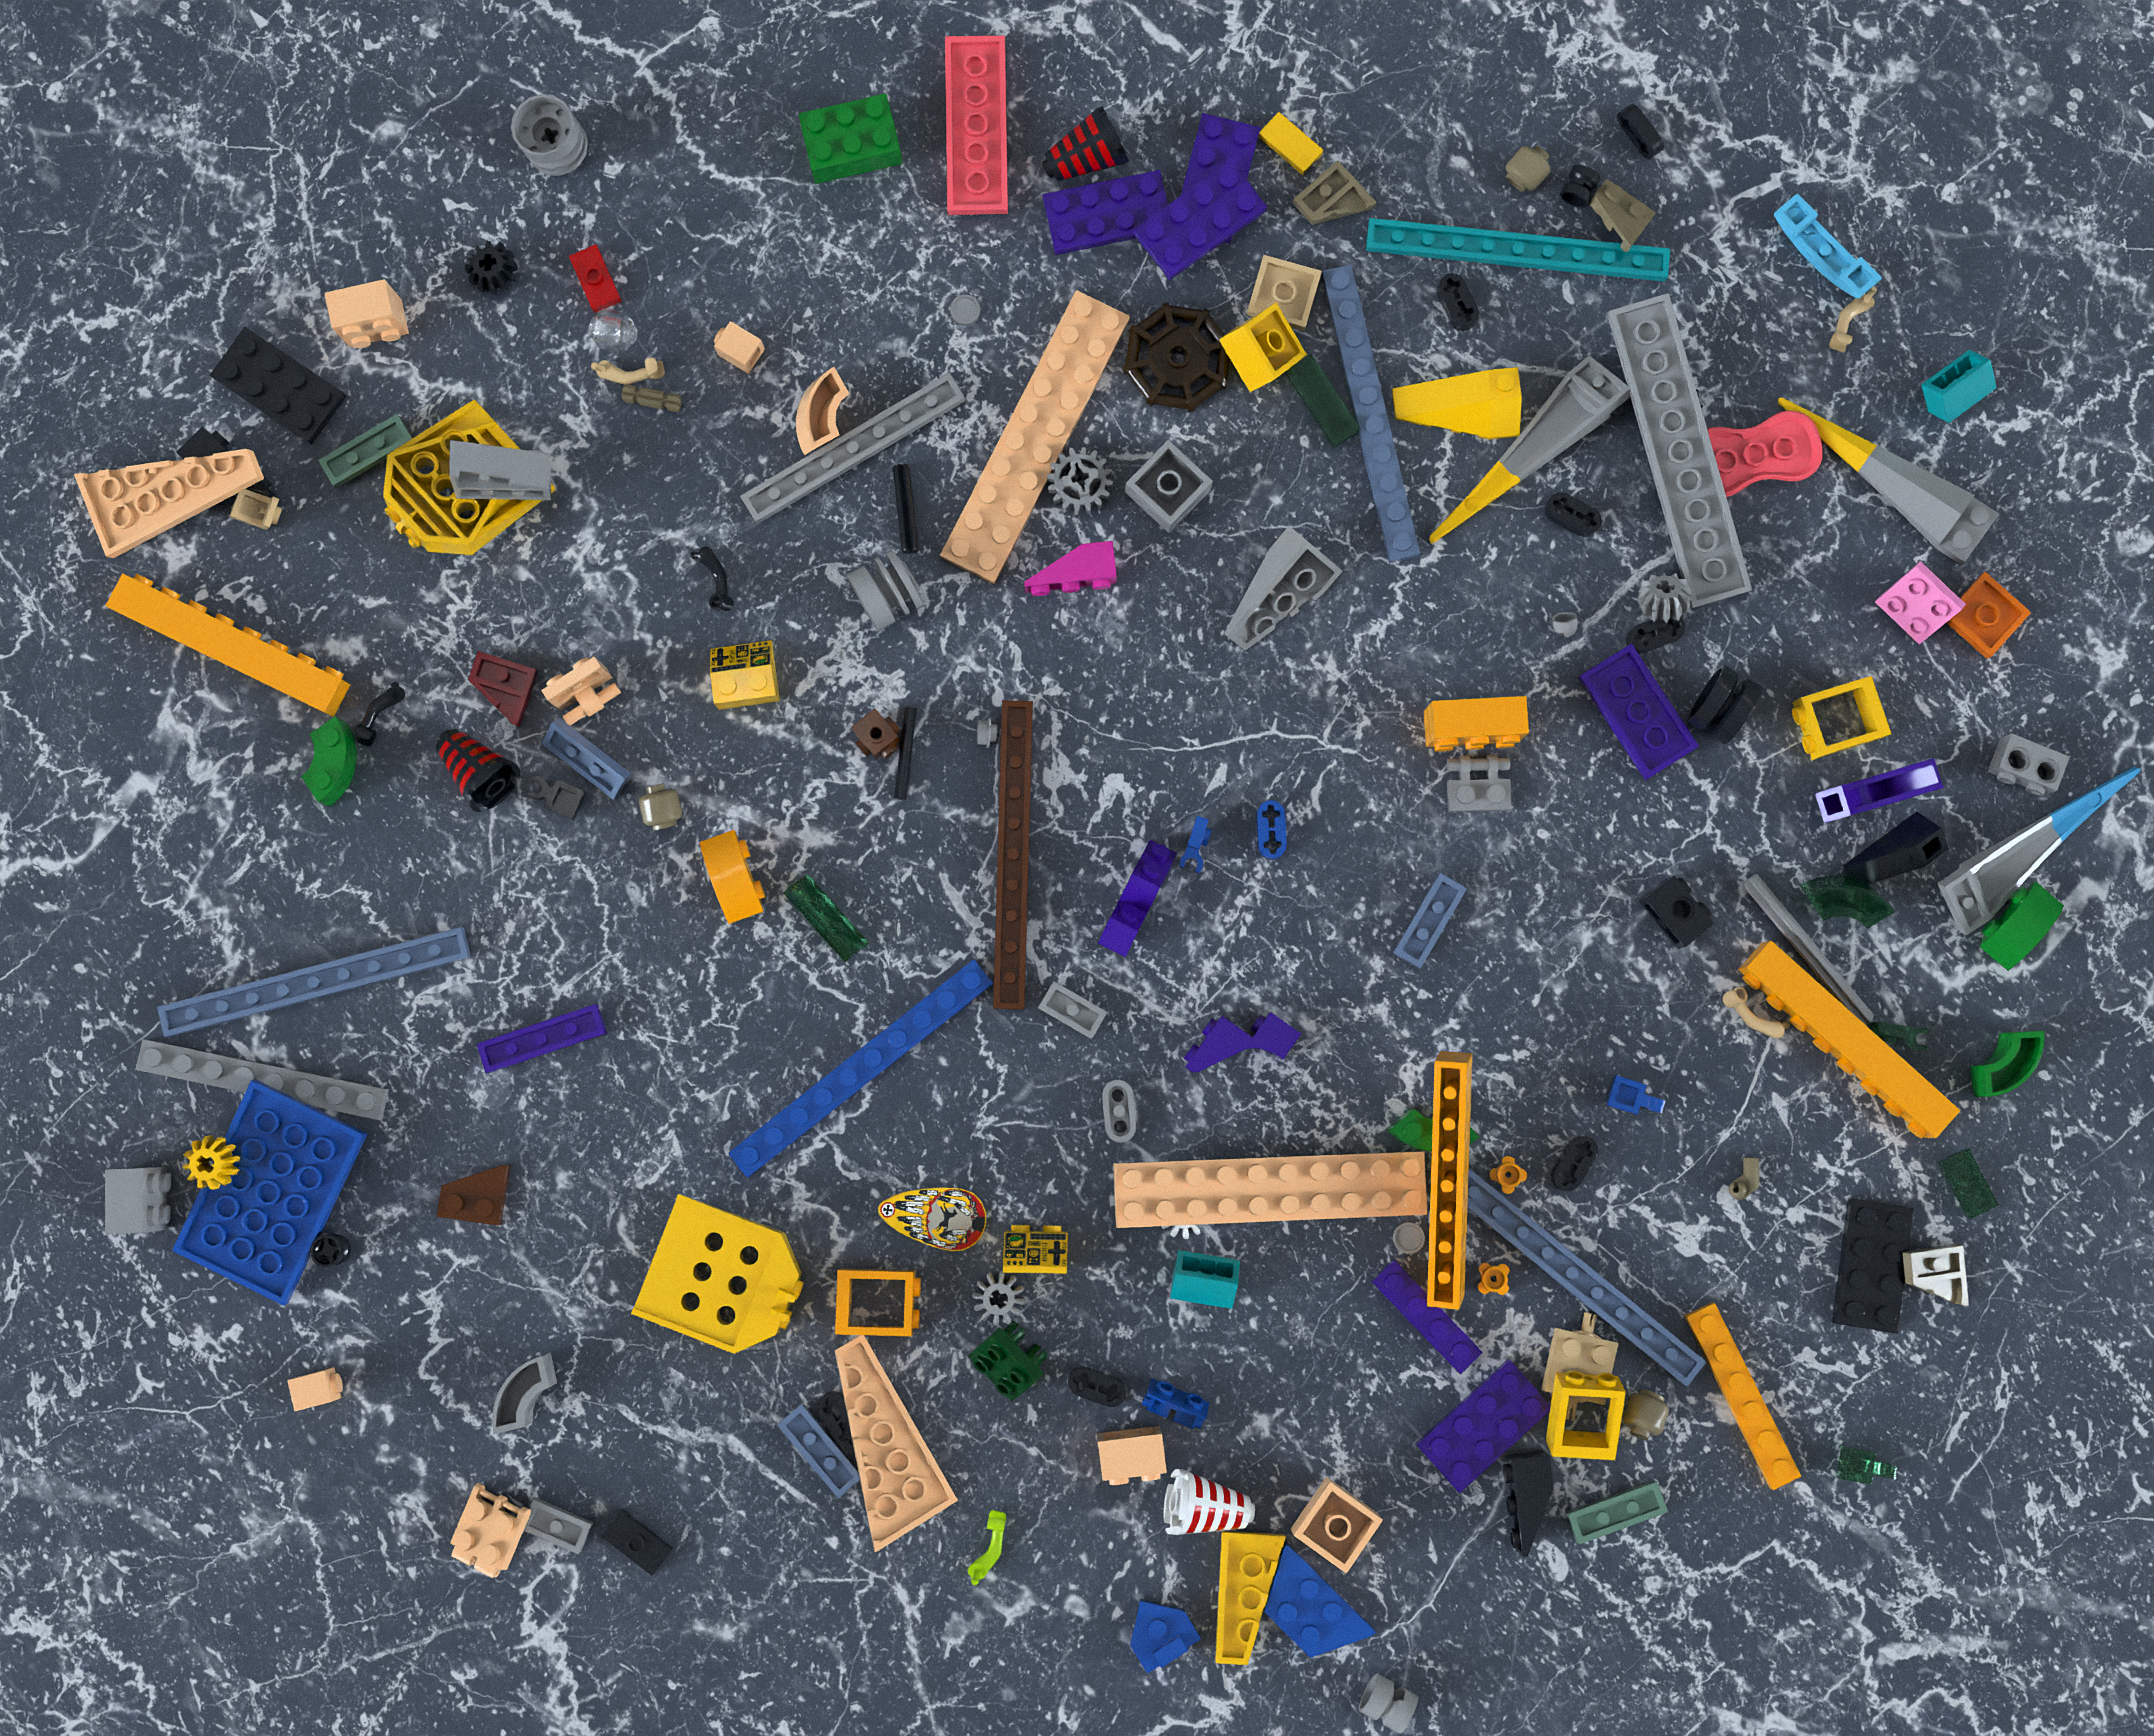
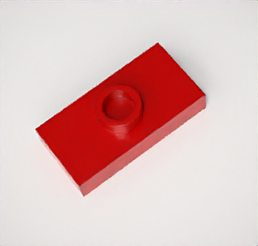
M596 244L569 255V259L594 313L622 302Z

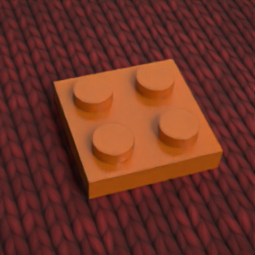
M1983 572L1959 597L1966 605L1946 623L1988 659L1994 655L2031 612L1988 573Z

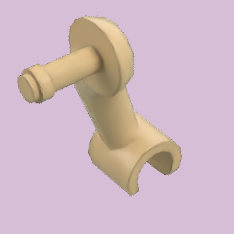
M1875 286L1867 294H1864L1859 299L1855 298L1842 309L1839 314L1836 330L1829 343L1830 348L1842 353L1846 351V346L1852 342L1853 338L1851 335L1846 334L1849 323L1853 317L1874 306L1875 301L1872 296L1877 291Z
M652 357L644 361L645 368L627 372L607 360H603L599 364L596 362L591 364V368L597 371V375L600 378L624 385H630L645 379H660L665 373L663 362L660 360L656 361Z
M1737 987L1723 995V1003L1729 1008H1734L1746 1025L1772 1038H1782L1785 1033L1784 1029L1790 1026L1788 1021L1782 1023L1779 1021H1769L1751 1012L1745 1004L1748 995L1743 987Z

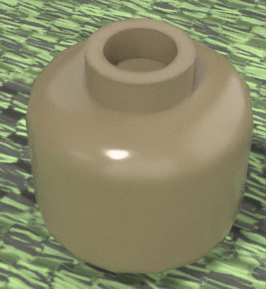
M1538 145L1534 148L1522 146L1507 162L1506 171L1508 174L1505 177L1521 192L1525 190L1534 191L1551 172V167L1547 162L1550 156Z
M664 783L646 787L647 793L641 795L638 799L644 824L652 826L653 830L676 826V820L682 817V808L677 791L672 788L665 789Z
M1642 1389L1639 1393H1634L1629 1397L1623 1422L1631 1429V1435L1648 1440L1649 1436H1659L1662 1434L1669 1413V1407L1664 1403L1665 1398L1663 1396Z

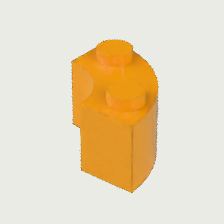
M731 830L699 842L710 880L728 924L763 912L761 899L765 898V893L760 880L754 882L746 859L751 854L745 839L739 841L735 830Z

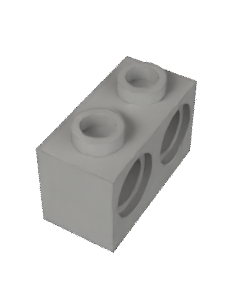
M2011 733L1999 739L1987 772L1997 775L1996 779L2000 782L2010 785L2017 783L2026 787L2025 791L2030 794L2044 796L2058 790L2070 756ZM2010 754L2017 759L2016 768L2009 764L2008 758ZM2039 766L2043 767L2046 772L2045 780L2041 779L2038 775L2037 770Z

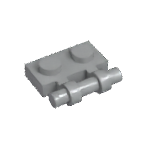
M1487 755V758L1470 759V756H1459V759H1447V771H1459V780L1447 781L1448 812L1510 811L1512 809L1510 779H1498V770H1510V758H1498L1497 755ZM1470 771H1486L1487 779L1470 780Z

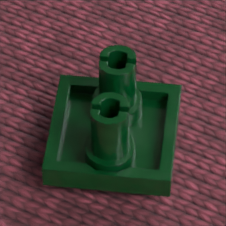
M1011 1321L1004 1330L999 1327L968 1355L975 1368L985 1374L995 1384L998 1392L1007 1397L1011 1402L1040 1379L1044 1372L1039 1368V1365L1047 1359L1045 1350L1035 1357V1354L1042 1348L1038 1344H1032L1026 1353L1018 1347L1017 1342L1025 1336V1331L1021 1327L1012 1334L1019 1326L1015 1321Z

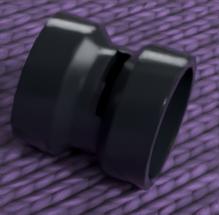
M1574 165L1568 176L1570 179L1569 183L1563 186L1560 196L1566 203L1584 208L1588 206L1592 196L1590 192L1596 188L1600 176L1590 167Z
M340 1234L321 1236L312 1243L310 1248V1256L313 1262L322 1267H330L345 1262L351 1252V1245L348 1239Z

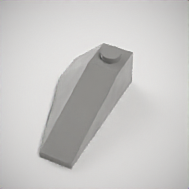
M1288 526L1267 552L1224 634L1241 648L1247 650L1272 632L1277 622L1287 615L1293 617L1299 612L1298 607L1312 598L1315 601L1322 596L1342 573V570L1292 527Z

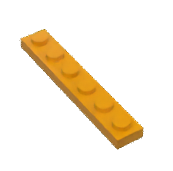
M1710 1302L1684 1315L1769 1488L1775 1490L1801 1477L1716 1304Z

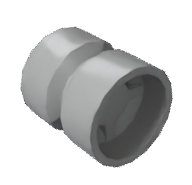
M1376 1673L1369 1681L1361 1697L1359 1712L1373 1720L1382 1718L1384 1726L1400 1734L1406 1729L1413 1717L1418 1703V1695L1402 1686L1397 1689L1394 1688L1393 1681Z

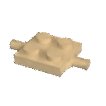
M1584 1312L1581 1330L1554 1329L1541 1390L1553 1393L1555 1372L1579 1371L1583 1374L1598 1375L1602 1372L1612 1374L1618 1343L1602 1339L1593 1333L1598 1315ZM1569 1395L1566 1419L1575 1421L1578 1402H1593L1605 1405L1607 1398Z

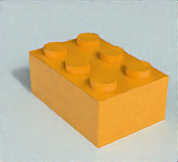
M1526 696L1432 701L1424 710L1426 747H1434L1436 752L1452 751L1454 746L1465 745V750L1484 749V745L1496 744L1498 749L1515 747V743H1519L1521 739L1529 734Z

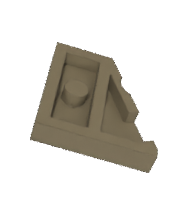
M1608 179L1605 180L1589 202L1596 214L1601 216L1609 232L1616 230L1623 240L1620 247L1626 253L1656 214L1644 203Z

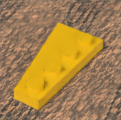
M1221 1531L1216 1663L1248 1665L1259 1629V1622L1269 1595L1270 1585L1278 1565V1558L1286 1538L1285 1534Z

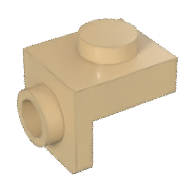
M244 489L237 493L229 517L267 530L271 524H277L282 508L277 506L278 498H269Z

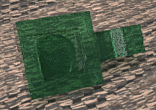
M1885 1022L1870 1023L1869 1029L1886 1044L1898 1045V1040H1904L1908 1047L1914 1051L1927 1050L1928 1046L1919 1045L1916 1041V1036L1919 1033L1929 1034L1930 1030L1925 1027L1911 1028Z
M1841 1445L1837 1478L1872 1485L1873 1475L1896 1479L1898 1466L1875 1461L1876 1452Z

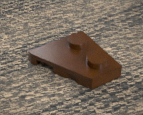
M501 1165L441 1185L436 1217L501 1225L511 1165Z

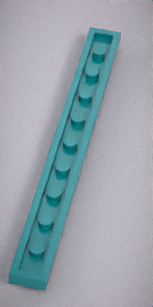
M1369 218L1365 249L1368 252L1663 282L1668 278L1670 248L1632 245L1626 253L1620 247L1622 243Z

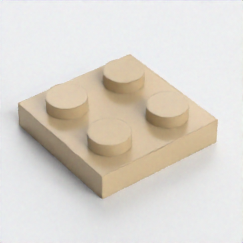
M1263 255L1247 315L1253 317L1276 302L1290 327L1305 331L1322 271Z

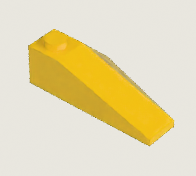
M1518 367L1485 370L1392 388L1395 420L1428 427L1450 429L1451 432L1478 435V438L1488 440L1519 437L1522 396Z

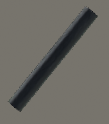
M911 707L904 708L894 799L906 800L917 711L916 708Z

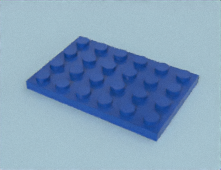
M257 1079L251 1080L224 1137L226 1138L225 1146L230 1144L236 1145L231 1153L232 1156L237 1155L241 1157L239 1161L233 1163L240 1171L235 1175H230L232 1181L227 1185L221 1184L220 1188L211 1190L209 1186L200 1189L172 1251L283 1306L288 1304L310 1258L311 1245L320 1237L368 1133Z

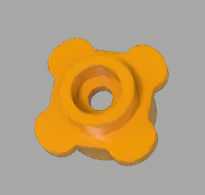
M1505 1156L1497 1168L1490 1170L1489 1177L1501 1185L1504 1193L1511 1194L1520 1182L1527 1179V1172L1515 1164L1513 1157ZM1506 1172L1511 1173L1510 1178H1507L1505 1176Z
M1488 1263L1480 1264L1478 1271L1481 1274V1278L1477 1286L1478 1290L1482 1294H1487L1488 1292H1497L1500 1295L1506 1294L1509 1290L1507 1285V1275L1510 1272L1509 1267L1503 1263L1498 1266H1490ZM1492 1276H1496L1495 1282L1491 1281Z

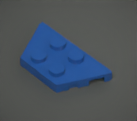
M1287 1542L1283 1545L1277 1571H1275L1272 1587L1263 1610L1310 1658L1368 1638L1376 1633Z

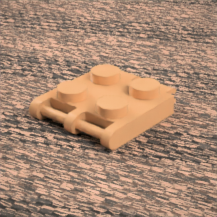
M477 1483L471 1492L450 1542L455 1546L452 1557L469 1566L475 1564L474 1569L491 1578H496L500 1570L508 1569L531 1510L526 1507L519 1508L509 1503L507 1497L503 1495L496 1496L486 1491L484 1485ZM482 1496L495 1502L494 1505L482 1500ZM505 1508L518 1514L517 1517L505 1512Z

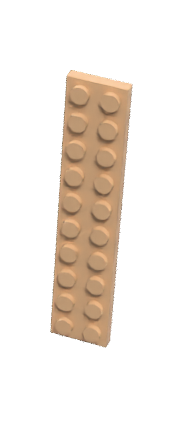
M1075 291L940 554L941 559L994 585L996 584L1048 482L1047 474L1053 472L1050 465L1052 462H1058V455L1063 452L1130 321L1129 315L1080 291Z
M1424 1151L1113 1163L1116 1228L1427 1215Z

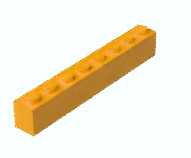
M122 573L105 605L106 607L332 717L335 716L351 685L342 680L343 673L329 666H326L325 670H321L314 666L316 660L300 652L297 657L287 653L289 647L273 639L268 644L260 640L262 634L245 626L241 631L233 627L234 620L217 613L214 618L206 614L207 607L193 600H190L187 605L179 601L180 594L164 586L161 591H158L151 587L153 581L137 573L134 578Z
M1771 940L1762 942L1738 969L1744 975L1742 979L1747 985L1755 990L1759 988L1768 996L1766 1001L1773 1008L1786 1012L1791 1017L1789 1021L1795 1028L1801 1032L1807 1031L1814 1038L1813 1043L1824 1053L1830 1052L1838 1059L1836 1064L1844 1072L1856 1075L1861 1080L1860 1086L1873 1096L1877 1094L1885 1102L1883 1104L1885 1109L1896 1117L1901 1116L1909 1123L1907 1128L1921 1139L1923 1137L1937 1138L1961 1111Z
M1440 1051L1434 1064L1427 1306L1459 1310L1464 1299L1472 1053Z

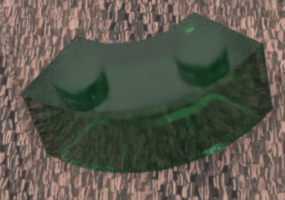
M1840 875L1823 876L1799 885L1823 921L1835 916H1848L1859 920L1868 929L1895 912L1873 887L1852 877Z

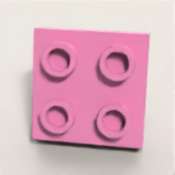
M1921 561L1875 601L1918 644L1926 640L1966 605Z

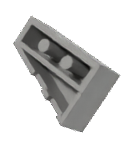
M450 440L449 477L456 499L551 500V461L549 453H543L539 450L527 451Z

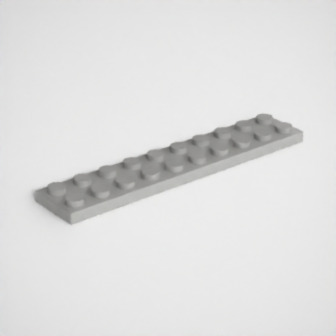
M1669 293L1608 311L1607 316L1625 380L1630 389L1631 401L1682 579L1687 580L1688 587L1691 588L1692 600L1690 601V608L1752 591Z

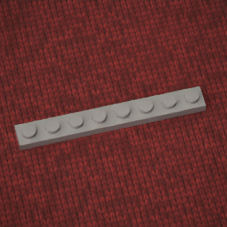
M949 372L742 494L740 497L756 524H759L965 402V397Z
M142 1039L135 1068L138 1071L240 1092H246L251 1080L257 1079L310 1106L376 1120H382L389 1092V1089L146 1039Z

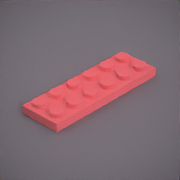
M1005 35L945 36L948 215L1008 214Z

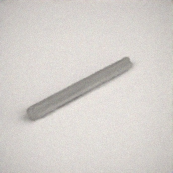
M1755 874L1749 877L1743 883V887L1835 998L1865 1025L1869 1023L1874 1015L1759 875Z

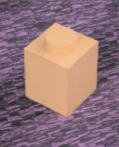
M731 321L726 328L722 327L718 331L714 339V348L718 356L748 374L765 350L761 339Z
M334 1367L287 1380L294 1412L341 1398L340 1392L343 1390V1384L340 1375L335 1373Z

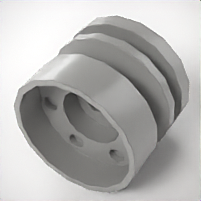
M540 94L528 98L515 111L511 124L513 139L537 170L546 175L560 176L570 173L580 166L587 154L588 140L585 130L564 101L553 95Z
M892 549L885 553L891 565L890 567L886 568L880 558L877 557L874 559L878 570L877 574L872 575L864 565L846 574L855 594L877 631L895 623V617L891 608L896 605L906 616L910 614L905 600L910 599L916 610L923 607L919 587L905 562L896 556Z

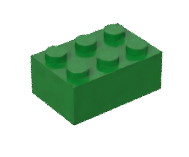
M887 93L798 113L815 184L903 164Z

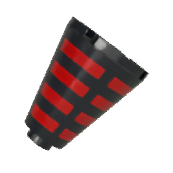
M1102 105L1045 153L1047 160L1043 161L1042 164L1049 178L1056 177L1059 182L1124 165L1129 162V159Z
M458 729L446 730L437 739L436 751L466 803L473 811L481 812L479 808L483 806L487 810L494 808L505 800L516 787L512 781L515 776L518 779L520 778V769L513 761Z

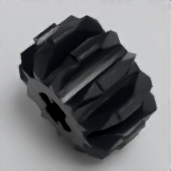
M487 240L483 249L475 244L474 248L477 253L467 254V259L471 263L464 265L465 271L470 274L468 278L470 283L477 285L479 291L483 293L489 288L490 292L496 295L500 286L503 290L508 291L506 282H516V277L512 272L518 270L517 263L513 261L515 256L512 251H505V246L500 242L494 247L491 241Z

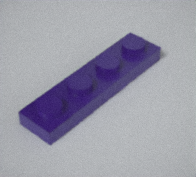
M593 1004L477 1043V1048L485 1073L489 1074L605 1035L607 1031L598 1004Z
M1392 1260L1371 1281L1460 1375L1483 1353L1441 1308L1427 1306L1426 1292L1395 1260Z

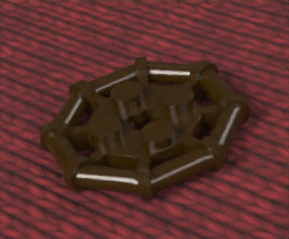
M1166 302L1162 303L1161 308L1140 323L1131 325L1129 328L1130 336L1125 365L1122 367L1123 373L1128 374L1147 400L1146 404L1152 407L1154 404L1186 409L1188 412H1193L1199 404L1219 390H1225L1228 386L1227 375L1230 358L1219 341L1225 334L1210 316L1208 309L1199 310L1169 305ZM1173 318L1195 321L1193 327H1179L1178 324H1174ZM1163 320L1166 321L1167 326L1154 336L1148 333L1149 330ZM1202 326H1204L1216 343L1208 344L1199 332ZM1141 341L1149 344L1148 357L1138 361ZM1176 350L1178 353L1184 351L1186 353L1183 358L1184 362H1173L1171 360L1173 358L1172 351ZM1218 352L1215 373L1208 369L1207 366L1209 354ZM1148 368L1157 379L1158 383L1154 389L1140 370ZM1202 377L1211 381L1192 395L1190 389L1192 384ZM1164 386L1172 389L1181 388L1185 397L1160 392Z

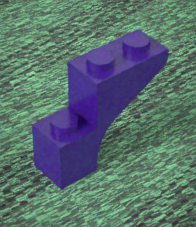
M1932 758L1866 779L1840 785L1816 793L1815 796L1824 823L1891 805L1944 787L1935 760Z
M1149 840L1107 922L1098 944L1126 957L1177 855L1176 852L1162 844Z
M1269 1012L1266 1017L1262 1014L1259 1015L1250 1028L1254 1032L1252 1037L1223 1016H1220L1217 1021L1211 1018L1202 1031V1034L1206 1036L1200 1046L1194 1043L1185 1055L1184 1059L1188 1061L1185 1068L1190 1072L1196 1073L1246 1049L1264 1050L1283 1060L1301 1033L1272 1012Z

